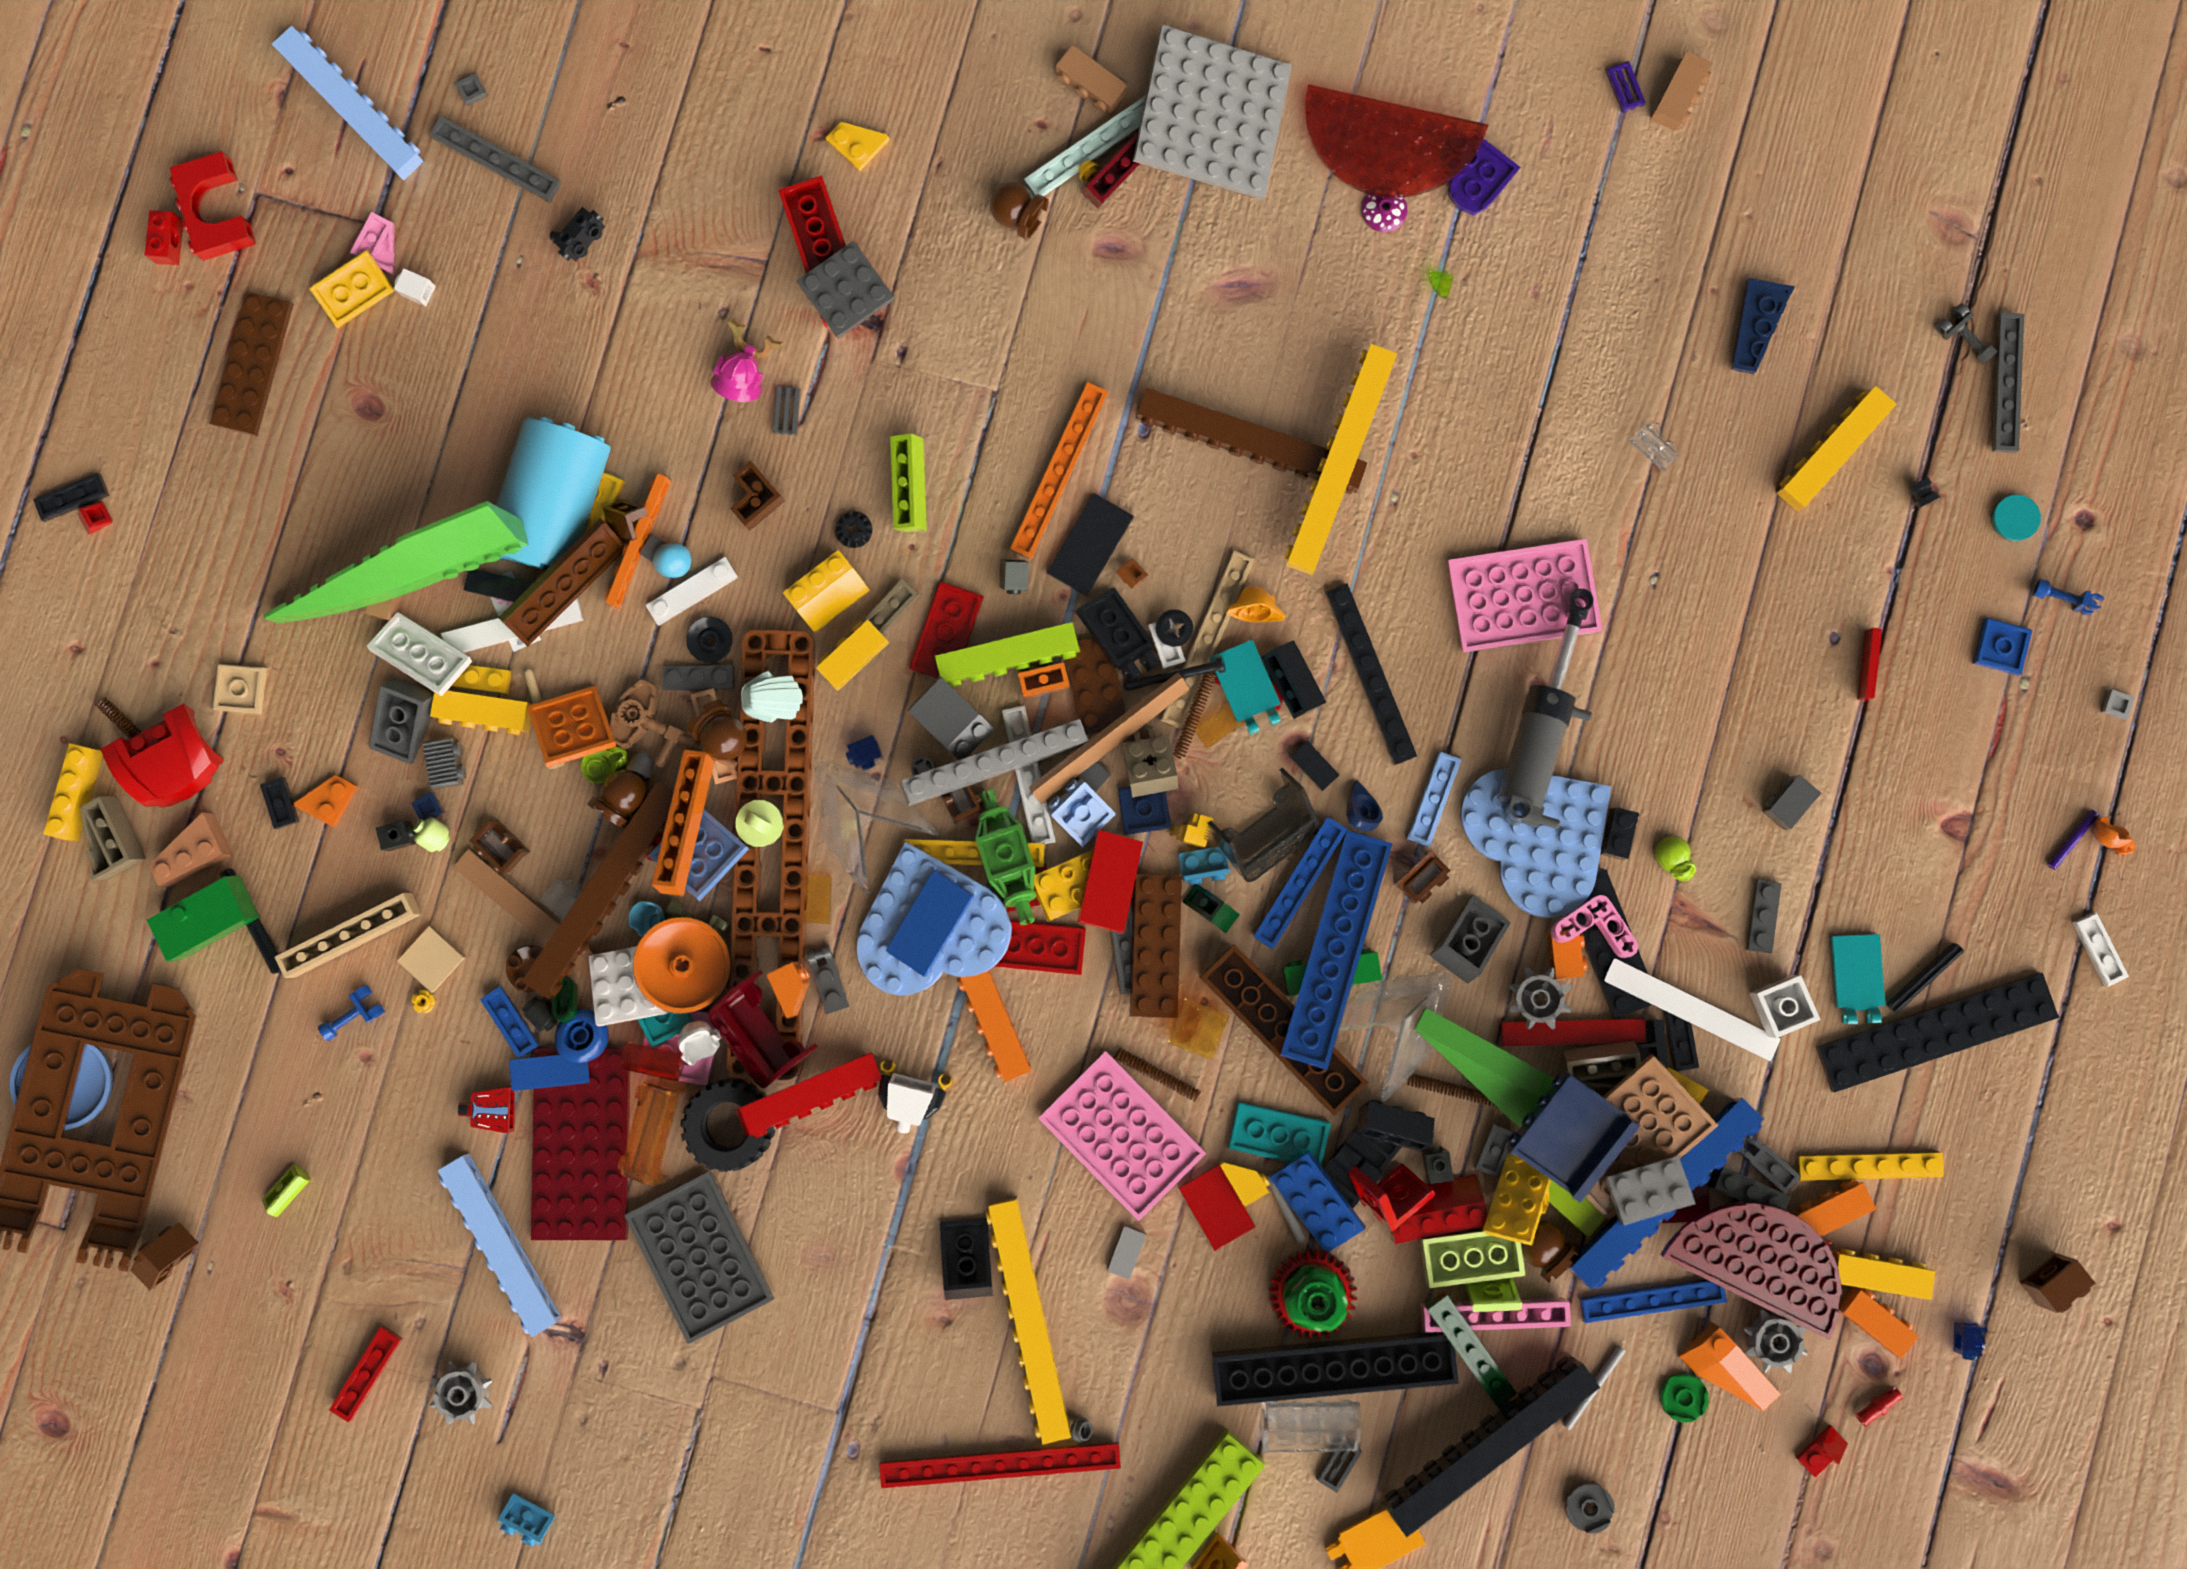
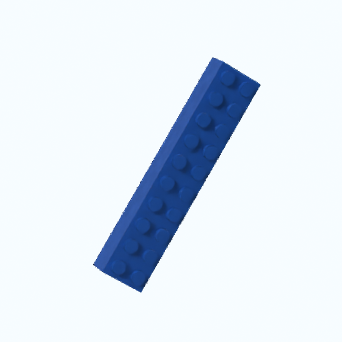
M1743 1098L1732 1099L1713 1118L1718 1126L1680 1158L1691 1191L1698 1185L1702 1187L1711 1178L1708 1174L1713 1169L1719 1170L1726 1164L1728 1160L1725 1157L1732 1151L1734 1153L1739 1151L1745 1144L1743 1140L1749 1134L1753 1136L1761 1129L1760 1123L1764 1118ZM1676 1210L1627 1225H1621L1616 1214L1581 1248L1579 1255L1575 1254L1570 1259L1573 1264L1568 1269L1586 1287L1590 1289L1596 1287L1599 1289L1608 1280L1605 1276L1611 1270L1616 1272L1625 1263L1623 1258L1629 1253L1631 1255L1636 1253L1642 1246L1640 1242L1646 1236L1649 1238L1659 1230L1657 1225L1663 1219L1669 1220L1676 1213Z

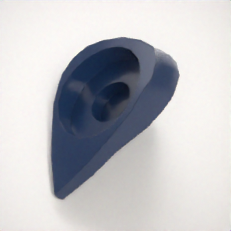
M1356 780L1348 799L1346 815L1349 823L1354 828L1362 831H1372L1382 821L1383 813L1372 795Z

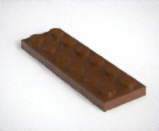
M251 292L245 293L209 424L258 436L293 308L291 302Z
M599 518L498 618L528 647L622 555L625 545L611 528Z
M1136 874L1133 888L1130 1017L1178 1018L1182 876Z

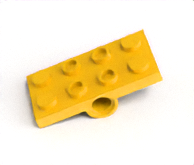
M1092 850L1035 875L1034 891L1048 922L1080 908Z
M1508 1152L1483 1229L1484 1233L1532 1246L1540 1216L1546 1212L1548 1207L1551 1179L1516 1154L1512 1155Z

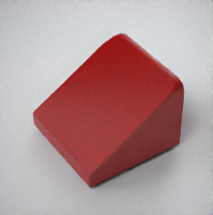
M103 502L79 508V518L88 534H92L113 523Z

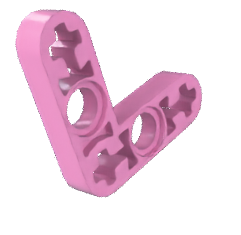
M1598 895L1589 899L1580 907L1554 923L1551 928L1552 938L1559 943H1564L1572 940L1593 924H1596L1617 956L1627 958L1633 956L1638 950L1636 939L1611 901L1604 895ZM1601 902L1603 905L1601 910L1592 913L1590 910L1598 905L1597 903ZM1579 912L1583 913L1586 917L1585 925L1578 924L1576 920V915ZM1609 920L1617 924V931L1615 933L1610 932L1607 928ZM1569 925L1573 927L1567 930L1565 935H1560L1561 928ZM1623 934L1622 937H1619L1620 939H1615V937ZM1624 943L1629 944L1626 951L1622 949Z

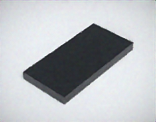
M1093 493L1047 574L1088 597L1134 516Z

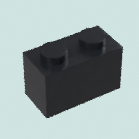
M1617 807L1609 810L1600 855L1619 860L1629 859L1639 817L1638 812Z

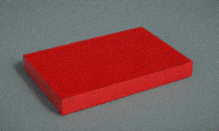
M1220 1164L1179 1187L1180 1192L1214 1251L1256 1227Z

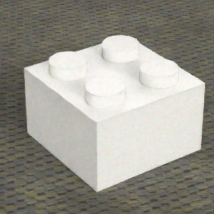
M1801 975L1788 976L1749 993L1768 1037L1778 1038L1820 1020Z

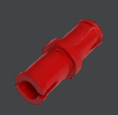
M1892 1386L1880 1397L1871 1399V1403L1859 1413H1856L1855 1416L1864 1427H1867L1879 1416L1888 1414L1887 1410L1900 1400H1903L1904 1397L1895 1386Z

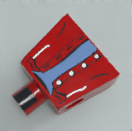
M511 1086L471 1093V1102H459L458 1116H470V1126L473 1128L501 1133L515 1131V1091H512Z

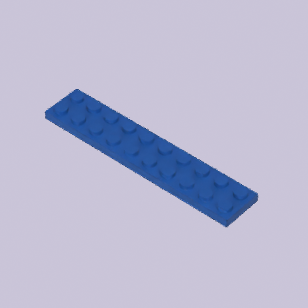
M1347 830L1281 1056L1328 1069L1393 843Z

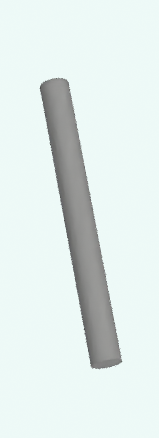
M1619 1346L1616 1347L1595 1377L1600 1387L1626 1352ZM1598 1390L1571 1411L1563 1422L1566 1428L1572 1429Z

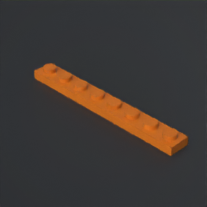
M1086 383L1010 551L1032 560L1109 391L1092 383Z

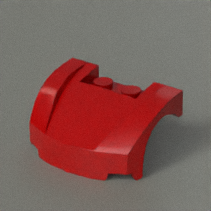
M184 703L163 714L165 720L128 740L119 738L100 748L104 760L117 783L127 794L145 807L159 806L164 808L190 799L212 782L211 776L219 768V764L223 763V758L215 753L201 736L195 723L194 710Z

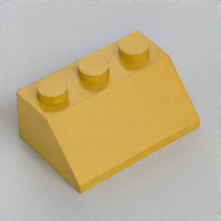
M837 550L786 589L783 594L813 632L816 633L870 590L842 553Z

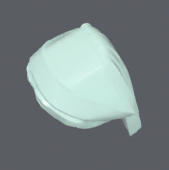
M767 671L749 681L741 690V703L744 713L754 719L772 723L777 718L792 720L796 717L800 704H802V691L799 689L798 683L794 681L793 676L789 675L774 677Z

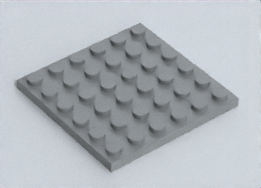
M1162 25L1156 45L1133 162L1263 200L1266 196L1292 65Z

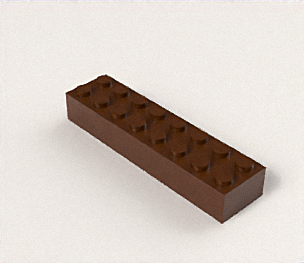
M1235 944L1226 950L1199 977L1332 1115L1335 1116L1369 1083L1335 1047L1333 1048L1327 1070L1281 1056L1295 1006Z

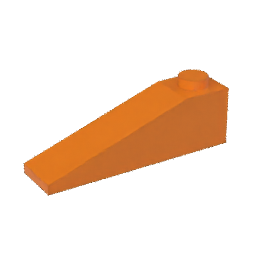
M1711 1323L1678 1355L1695 1374L1762 1411L1780 1395L1743 1351L1714 1323Z

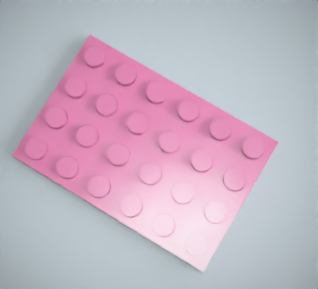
M1587 539L1447 561L1462 653L1562 638L1568 619L1566 615L1567 601L1571 594L1580 588L1590 591L1594 602L1588 612L1587 619L1582 620L1578 635L1602 631ZM1580 598L1574 599L1578 607H1585L1584 600Z
M1107 1051L1038 1117L1138 1221L1206 1154Z

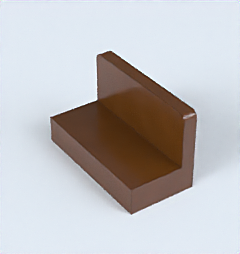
M622 499L603 507L607 524L617 536L631 541L637 539L632 522L648 515L645 506Z

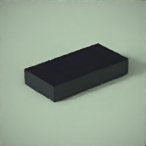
M1308 741L1290 757L1321 791L1325 790L1340 776Z

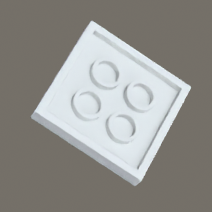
M637 946L589 955L595 1023L597 1026L668 1014L667 1011L661 1010L647 1001L636 985L633 975V958Z

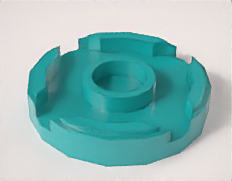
M2014 494L1998 502L1992 511L1991 522L1996 533L2004 537L2003 539L2019 542L2030 538L2037 532L2041 524V513L2032 499L2024 495Z

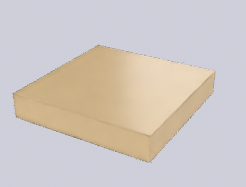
M218 664L212 710L262 715L267 668Z
M429 926L397 962L431 993H434L466 957L438 931Z

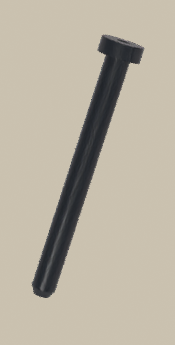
M1222 656L1216 657L1214 662L1135 679L1130 683L1127 681L1124 683V689L1129 691L1164 683L1176 673H1179L1183 678L1217 670L1219 673L1226 672L1225 662Z

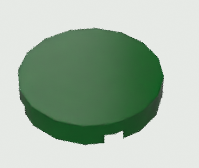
M1676 1373L1668 1377L1662 1384L1659 1392L1660 1404L1663 1410L1672 1419L1681 1423L1695 1421L1706 1412L1709 1404V1393L1706 1387L1696 1376L1689 1373Z

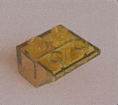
M1185 998L1168 1043L1212 1060L1229 1015Z

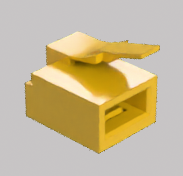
M1196 813L1190 814L1187 825L1172 826L1169 835L1176 836V840L1186 844L1206 847L1207 840L1205 839H1208L1206 836H1209L1207 833H1209V828H1211L1209 825H1212L1213 818Z

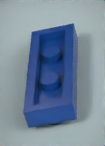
M499 986L480 999L518 1059L540 1046V1043L503 986Z

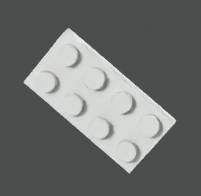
M399 612L391 618L367 645L369 651L440 696L448 690L472 662L469 656Z

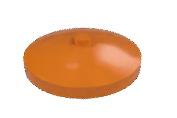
M672 918L653 926L640 940L633 958V975L641 994L655 1007L670 1013L684 1014L705 1008L721 994L730 973V956L722 937L708 924L692 918Z

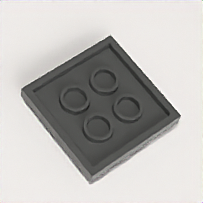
M854 241L797 280L798 285L837 339L895 300L891 291Z

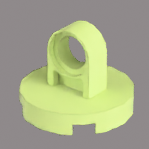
M753 800L746 803L739 810L736 817V830L739 837L746 844L754 847H765L773 844L781 836L784 828L780 810L774 804L765 800Z

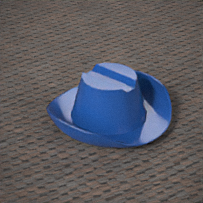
M585 1008L577 1009L576 1016L571 1021L566 1023L559 1022L555 1031L557 1052L565 1060L574 1063L588 1062L600 1056L605 1050L609 1039L607 1026H597L594 1011Z

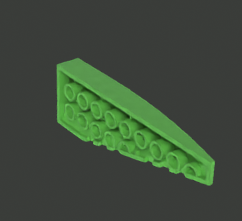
M1424 1008L1414 1027L1429 1044L1438 1050L1447 1061L1455 1066L1464 1077L1473 1083L1481 1093L1519 1128L1522 1126V1120L1529 1112L1532 1113L1536 1108L1539 1097L1543 1093L1547 1094L1552 1087L1553 1077L1427 1008Z

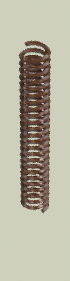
M1210 672L1204 673V676H1202V683H1200L1199 690L1195 694L1194 704H1191V711L1187 715L1188 718H1186L1187 721L1183 725V731L1180 732L1182 735H1179V742L1175 746L1176 749H1174L1173 755L1181 759L1180 756L1186 757L1182 753H1187L1185 750H1189L1185 746L1189 747L1190 744L1185 742L1192 743L1185 738L1193 739L1188 736H1194L1190 732L1195 733V730L1190 728L1197 729L1193 725L1198 726V724L1193 721L1200 722L1195 719L1201 718L1195 715H1202L1198 711L1203 712L1198 707L1205 708L1200 704L1206 705V703L1200 700L1208 701L1203 697L1209 698V696L1203 693L1209 695L1210 692L1205 690L1212 691L1210 688L1205 687H1213L1208 683L1214 684V682L1208 679L1216 680L1210 676L1217 677V675Z
M107 697L102 698L98 704H96L97 701L95 700L94 705L105 716H108L107 718L118 729H121L129 739L137 733H141V730L136 728V725H133L134 723H131V720L125 718L126 716L120 713V710L115 708V705L110 703Z
M1119 1048L1113 1057L1117 1061L1120 1059V1063L1123 1061V1064L1127 1066L1130 1064V1068L1133 1067V1070L1136 1069V1071L1140 1070V1073L1143 1072V1075L1146 1074L1147 1077L1150 1075V1079L1153 1077V1081L1159 1082L1160 1080V1084L1163 1083V1086L1166 1085L1167 1088L1170 1086V1089L1173 1088V1091L1177 1089L1176 1092L1179 1093L1180 1091V1095L1184 1092L1183 1097L1189 1098L1190 1096V1100L1193 1099V1102L1201 1094L1199 1089L1192 1088V1085L1189 1086L1188 1083H1182V1080L1175 1076L1172 1077V1074L1169 1075L1165 1071L1162 1072V1069L1159 1070V1067L1156 1068L1155 1065L1152 1067V1064L1145 1060L1142 1061V1058L1139 1059L1135 1055L1132 1056V1053L1129 1054V1051L1126 1052L1125 1049L1122 1051V1048Z
M1414 1073L1409 1076L1408 1086L1412 1078L1411 1086L1413 1087L1416 1078L1415 1088L1418 1086L1420 1089L1423 1081L1422 1089L1424 1090L1427 1081L1426 1091L1429 1089L1431 1092L1435 1082L1433 1092H1436L1437 1088V1093L1443 1094L1446 1084L1445 1095H1447L1448 1091V1096L1454 1097L1455 1095L1457 1098L1459 1094V1099H1461L1464 1090L1463 1100L1466 1098L1468 1101L1470 1097V1101H1473L1475 1093L1474 1103L1476 1101L1480 1103L1482 1093L1476 1088H1466V1086L1462 1087V1085L1451 1084V1082L1447 1083V1081L1436 1080V1078L1433 1079L1432 1077L1429 1079V1077L1418 1076V1074L1414 1075ZM1484 1094L1481 1100V1104H1483L1485 1100ZM1486 1097L1485 1105L1491 1106L1492 1102L1489 1100L1488 1103V1098Z

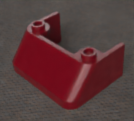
M759 970L733 987L709 1010L708 1016L712 1025L718 1030L721 1037L755 1083L762 1088H766L805 1059L818 1046L813 1044L805 1050L798 1041H784L758 1006L762 1001V991L754 982L763 974Z

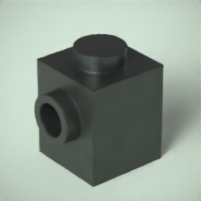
M1001 559L1000 588L1006 590L1007 594H1020V590H1028L1029 562L1025 560Z
M402 820L376 827L381 850L392 851L416 844L414 841V825L410 821Z
M1442 1146L1428 1148V1152L1422 1153L1428 1183L1434 1184L1454 1180L1449 1151L1443 1150Z

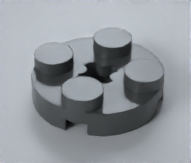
M1596 1482L1580 1483L1566 1494L1565 1513L1575 1528L1586 1533L1595 1534L1605 1530L1610 1525V1520L1615 1512L1614 1501L1607 1490ZM1587 1502L1595 1503L1596 1505L1593 1507L1594 1512L1591 1514L1588 1511H1584Z

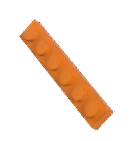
M657 473L656 478L651 480L648 491H650L649 496L641 504L645 506L648 515L634 522L633 528L637 539L630 540V543L625 544L622 552L624 558L621 565L618 564L615 568L613 585L609 586L605 593V599H607L605 603L616 609H620L641 557L639 553L647 542L671 482L666 476Z

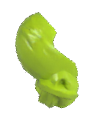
M616 746L584 756L581 759L580 766L584 777L594 784H602L604 779L612 772L627 765V751Z
M1672 835L1663 838L1657 843L1654 858L1660 866L1679 881L1690 880L1696 872V865L1690 860L1691 851L1687 841Z

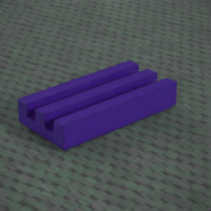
M1629 61L1606 70L1622 114L1630 109L1634 110L1638 106L1642 107L1645 105V99ZM1621 69H1624L1637 100L1635 102ZM1614 72H1616V74H1617V77H1618V79H1619V82H1620V84H1621V87H1622V89H1623V92H1624V94H1625V97H1626V99H1627L1628 104L1626 103V100H1625V98H1624V95H1623V93H1622V90H1621V88H1620V85H1619V83H1618V80H1617L1616 75H1615Z

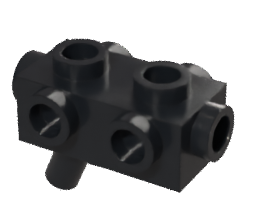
M581 207L561 232H550V239L554 240L553 243L560 248L558 253L567 261L572 258L577 262L579 258L587 255L588 247L592 242L601 238L602 230L605 228L601 223L603 218L594 210L588 212L584 207Z

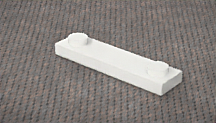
M724 557L648 603L646 607L657 625L660 626L739 577L727 558Z

